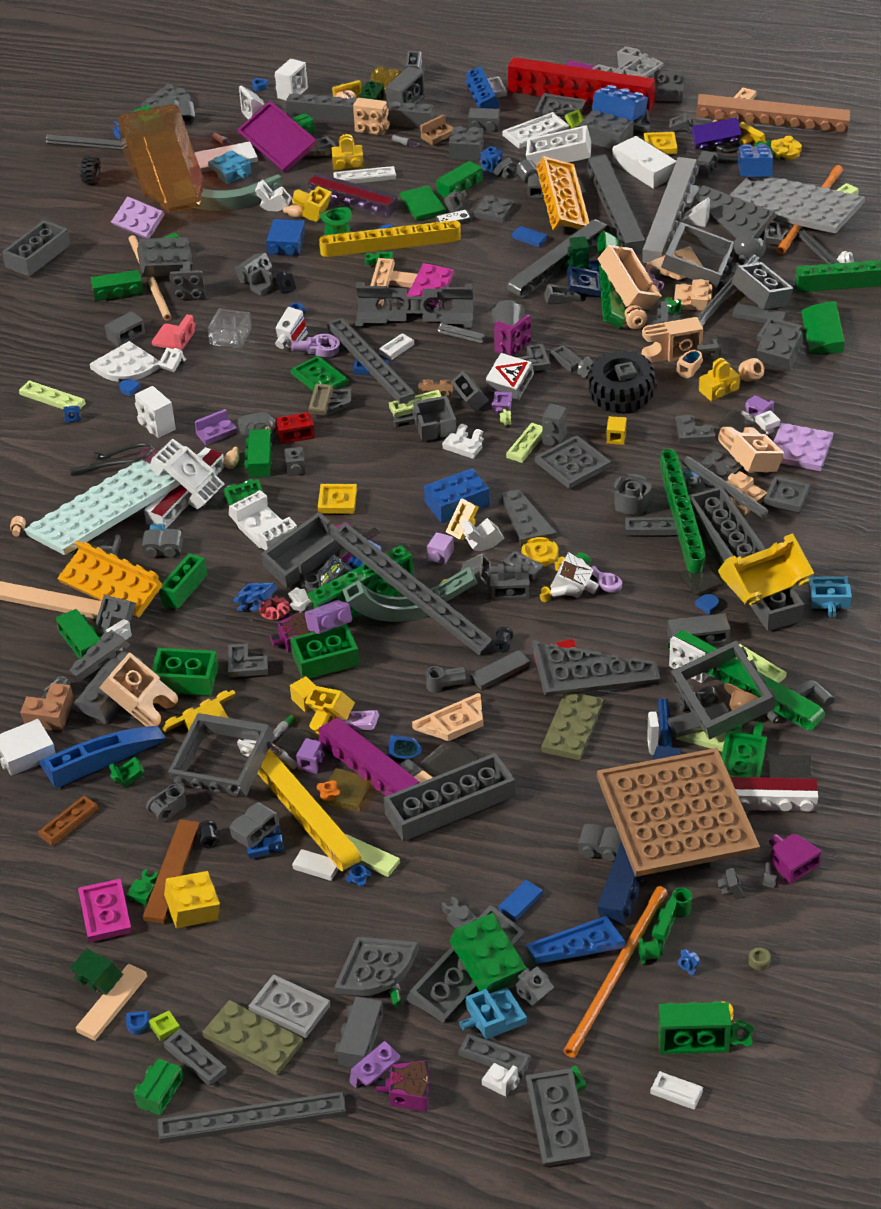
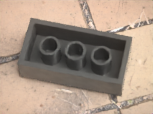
M46 220L41 221L2 251L5 267L30 277L71 245L68 229Z

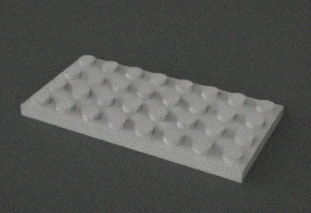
M772 176L747 177L730 194L736 198L774 211L776 217L773 220L835 234L865 203V197L858 194L845 193Z

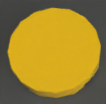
M536 537L528 540L525 545L523 544L521 554L543 566H549L557 560L559 548L554 541L552 543L548 538Z

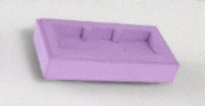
M377 710L351 711L347 720H341L354 730H374L380 715Z

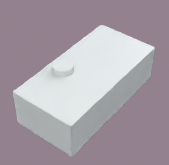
M587 125L527 139L526 158L527 160H532L536 166L543 156L567 163L590 158L591 138Z
M635 136L613 147L612 163L648 186L655 188L669 181L676 160Z

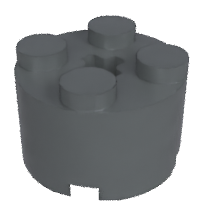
M628 474L626 478L619 477L614 483L615 510L636 517L642 516L643 512L651 504V484L647 482V478L638 474Z

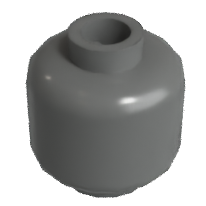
M522 160L517 165V174L527 183L529 176L538 175L537 166L532 160Z

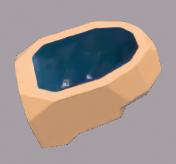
M697 350L688 351L678 360L677 372L681 377L688 379L694 376L703 361L701 352Z

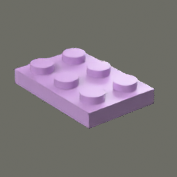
M127 196L111 223L142 238L150 239L165 214L159 209Z

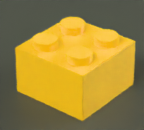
M208 871L166 879L164 896L176 928L218 920L220 903Z

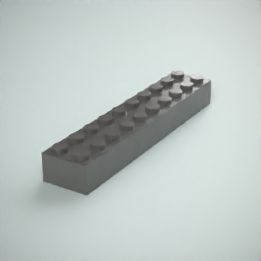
M722 486L689 495L697 527L722 564L727 558L732 556L744 558L765 550L763 544ZM793 587L763 598L759 603L751 606L767 631L803 621L804 603Z

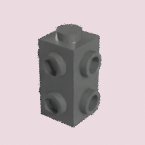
M266 252L254 254L234 269L241 283H250L249 273L260 267L268 270L272 265Z

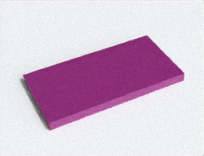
M271 101L237 129L243 138L251 142L259 152L283 173L290 170L319 144L313 136Z

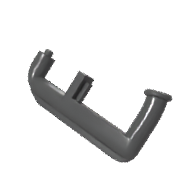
M813 680L806 681L792 689V691L803 697L815 692L824 700L825 705H831L835 701L834 696ZM771 710L766 713L768 719L773 723L779 722L780 716Z

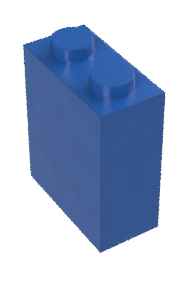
M274 219L266 240L267 254L299 256L306 235L305 221Z

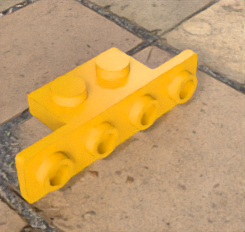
M225 690L219 693L216 699L212 701L207 699L200 704V707L193 709V707L189 708L178 718L176 716L171 717L165 721L166 724L162 729L163 732L166 733L184 723L189 730L198 713L228 718L221 704L231 700L235 695V691L228 692Z

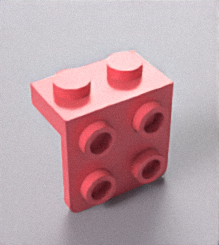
M187 314L179 326L164 324L152 340V345L160 348H177L182 351L195 332L196 324L194 323L193 315Z

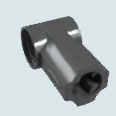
M433 666L427 670L426 688L432 693L441 692L447 686L466 684L464 667L443 670L440 667Z

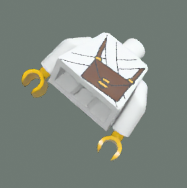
M569 552L565 558L559 557L558 562L554 563L555 570L558 572L550 586L551 590L548 587H543L540 599L542 602H548L551 600V595L553 597L567 595L578 598L583 590L594 594L599 584L590 580L593 569L583 559L577 558Z

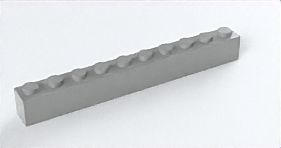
M677 158L643 247V263L666 255L671 240L675 235V230L678 228V221L681 220L682 212H684L685 202L687 203L688 193H691L692 184L695 182V175L698 174L699 167L696 166V159Z

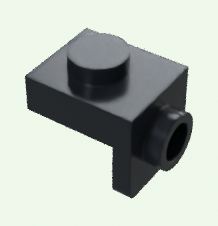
M281 271L276 273L275 277H272L273 284H278L280 293L296 289L292 273Z

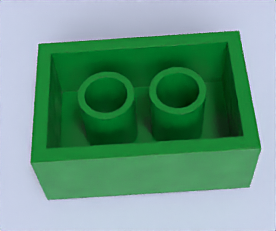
M347 623L320 634L311 632L290 638L292 655L302 678L306 676L310 679L359 666L358 648Z
M158 648L152 671L160 677L159 680L176 694L211 696L218 671L216 651Z
M493 913L454 930L450 943L479 991L487 989L490 994L520 980L518 976L526 970V966Z
M729 1002L659 1004L658 1040L660 1054L729 1053L731 1034Z

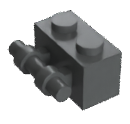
M517 563L514 566H504V564L490 566L491 600L529 599V565Z

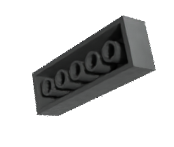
M493 753L385 796V815L404 842L515 797V779L497 754Z

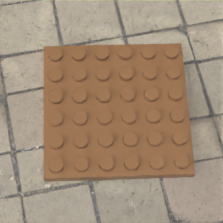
M717 748L597 771L599 784L635 877L759 852V843Z

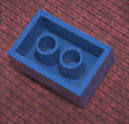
M608 85L595 91L592 110L635 120L645 115L648 97L643 96L642 93H631L628 89L619 90L615 86Z
M744 144L742 147H738L740 176H772L773 156L770 147L766 144H759L758 147Z
M471 468L425 485L424 498L426 505L439 521L444 523L452 519L461 498L478 506V509L489 506L490 489Z

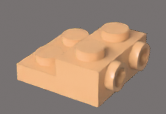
M703 279L692 280V285L676 284L674 301H677V299L682 300V310L702 311L711 301L712 284H709V280Z
M740 471L736 474H730L726 481L759 504L764 501L767 494L763 489L753 485V478ZM730 497L742 515L745 516L751 511Z

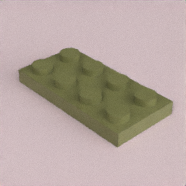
M579 693L563 694L541 746V752L581 761L604 705V699Z
M230 1000L202 1031L204 1038L276 1076L279 1075L304 1044L302 1037Z

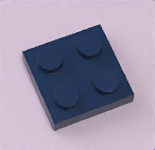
M568 266L569 291L584 293L590 296H601L600 272Z

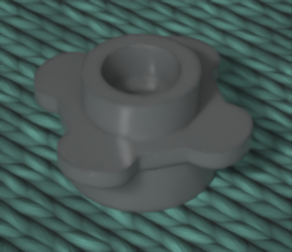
M313 573L306 575L304 581L301 582V586L306 587L310 592L319 587L318 575Z

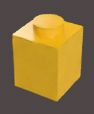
M609 416L606 444L624 445L627 418Z
M306 676L290 685L291 699L304 712L312 709L305 704V701L313 685L316 686Z

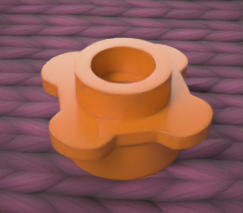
M331 780L319 783L317 790L320 791V798L326 801L334 800L340 794V790L336 787L337 782Z

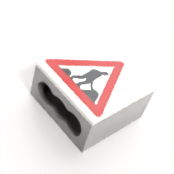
M500 353L490 373L486 376L488 390L492 392H512V398L520 400L534 375L532 362Z

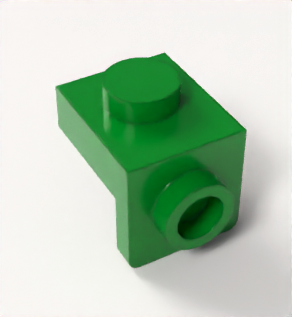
M136 757L120 768L113 763L109 765L112 772L110 774L112 780L116 784L120 783L125 788L145 775L142 765Z

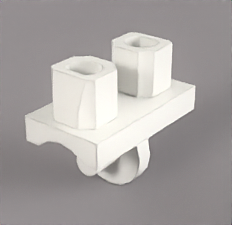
M295 588L288 593L293 601L289 604L292 609L300 612L314 610V604L308 598L304 589Z

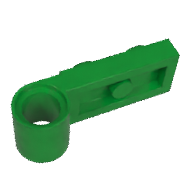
M681 887L673 891L666 907L661 908L659 924L654 925L652 937L657 939L658 943L662 942L663 948L676 916L685 917L691 912L692 893L687 888Z

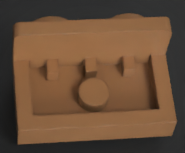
M442 114L420 126L421 138L431 145L437 144L451 137L453 127L446 123V117Z
M424 379L423 382L418 384V395L439 390L441 396L447 395L449 403L453 402L454 386L450 383V380L433 382L432 379Z

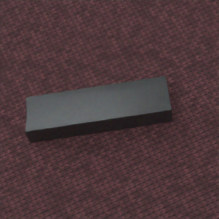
M490 905L477 919L493 913L514 946L523 936L524 931ZM451 946L410 990L406 1002L423 1009L444 1023L477 986Z

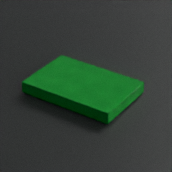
M429 185L400 192L401 200L416 221L446 214V209Z
M319 356L291 369V374L312 391H314L315 384L332 385L333 389H340L349 384L348 378Z

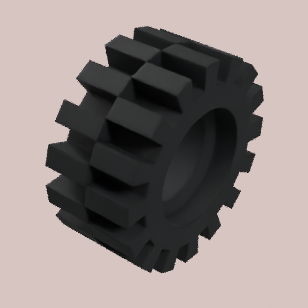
M83 157L80 166L82 183L98 184L97 182H99L101 174V162L98 157Z

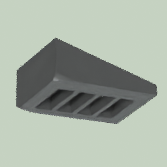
M548 284L544 294L546 304L581 301L580 293L569 291V288Z

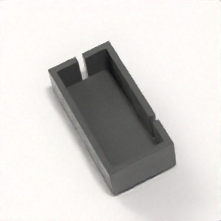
M318 512L262 552L263 566L288 589L300 580V575L302 577L306 576L324 563L326 558L332 557L344 548L332 538L333 532L338 528L333 524L330 525V521Z

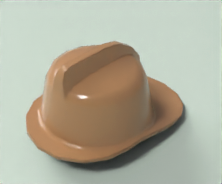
M726 683L724 685L726 691L731 695L729 704L731 711L759 698L732 684Z

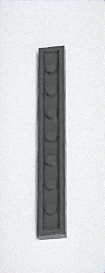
M344 1091L168 1117L157 1119L159 1142L167 1143L346 1116L347 1111Z

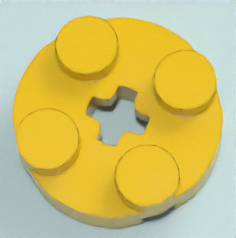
M792 136L773 140L771 142V148L774 150L772 156L780 159V157H785V160L796 159L800 156L802 145L794 140Z

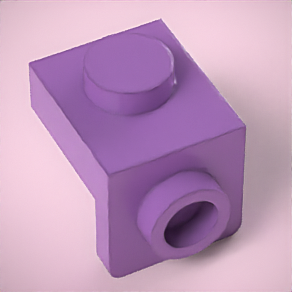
M495 391L494 402H492L493 413L500 415V413H503V409L511 411L512 392Z

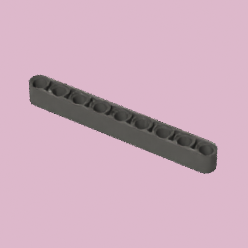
M594 219L569 238L586 236L589 249L597 244L598 238L603 231L610 232V226ZM569 238L512 278L507 285V291L520 298H524L568 266L567 260H569L567 247L569 246Z

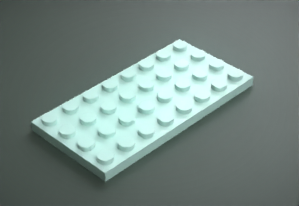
M143 460L134 462L126 469L118 471L116 475L106 478L101 484L91 487L86 493L76 496L71 502L61 505L56 511L50 512L39 521L31 523L24 530L27 536L63 555H67L77 548L74 544L76 541L81 543L88 542L181 484L167 471H163L157 476L150 469L149 463Z

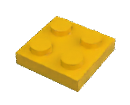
M674 132L644 133V141L666 155L677 154Z
M321 484L318 512L326 514L355 513L357 484Z

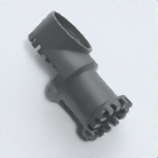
M704 687L700 692L695 693L702 707L716 705L719 701L717 690L714 687ZM679 694L678 699L681 702L679 704L680 711L690 709L682 695ZM709 694L714 695L711 698H704L706 697V695L708 696Z

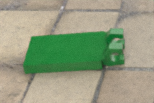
M755 722L753 735L741 733L742 725L733 728V731L726 732L721 758L730 777H760L767 737L762 736L763 723Z

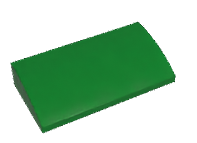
M836 301L819 303L803 309L801 314L809 354L843 353L844 337Z

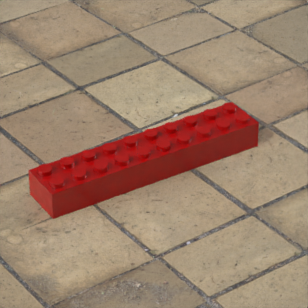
M513 57L508 64V92L542 97L543 93L584 99L586 104L593 105L595 91L612 85L616 89H628L631 93L638 92L648 97L646 110H649V114L654 106L655 79L517 57Z

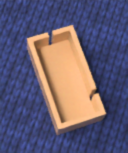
M608 245L598 260L602 269L608 275V279L616 288V292L622 298L624 305L627 307L638 305L642 309L650 310L660 299L661 294L656 286L652 285L653 281L632 248Z

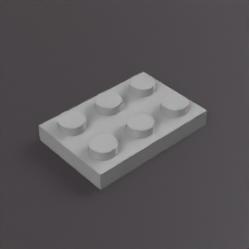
M272 975L248 1007L251 1012L307 1038L330 1007V1000L276 975Z

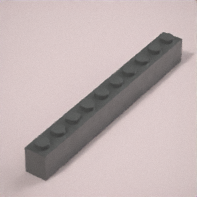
M292 93L289 94L286 100V110L289 117H296L306 113L312 119L354 122L353 105L357 99ZM397 101L387 102V108H389L387 119L390 126L420 128L422 124L434 119V105L400 103Z
M606 154L590 156L588 158V172L621 247L632 248L636 255L643 254L646 237H643L638 220H635L634 211H631L630 202H627L626 194L623 193V187L619 185V178L615 176V169L612 168L611 161L608 160Z

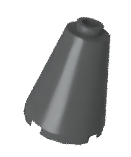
M513 300L498 302L496 307L491 309L494 323L501 321L510 326L516 324L525 315L523 305L516 304Z

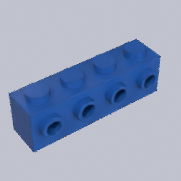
M480 66L466 73L467 80L465 81L477 107L484 109L500 108V104L482 67Z

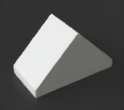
M706 198L687 211L681 222L706 227L710 214V199Z

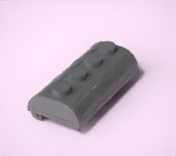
M120 650L115 652L116 656L107 661L81 695L74 701L72 710L102 720L104 724L109 723L121 708V705L99 687L127 656V652ZM135 656V657H136L137 659H139L143 664H145L139 657Z

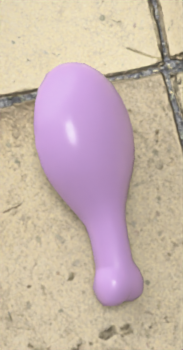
M596 566L591 567L593 569L591 575L598 579V584L603 590L610 593H616L621 590L622 580L612 573L600 572Z

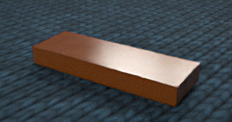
M85 795L40 829L38 831L39 837L54 846L99 810L98 804Z

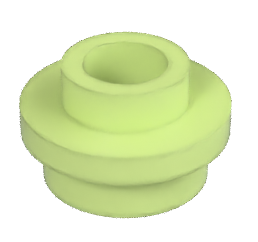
M503 409V413H500V423H504V427L511 425V411H506V409Z

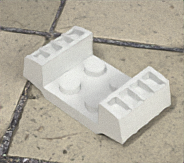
M174 439L152 458L149 466L157 476L166 470L190 491L192 496L187 502L196 509L203 506L224 485L209 465L187 446H182Z
M261 491L229 506V516L235 521L238 528L259 548L267 550L297 528V525L290 517L281 520L268 507L267 496Z

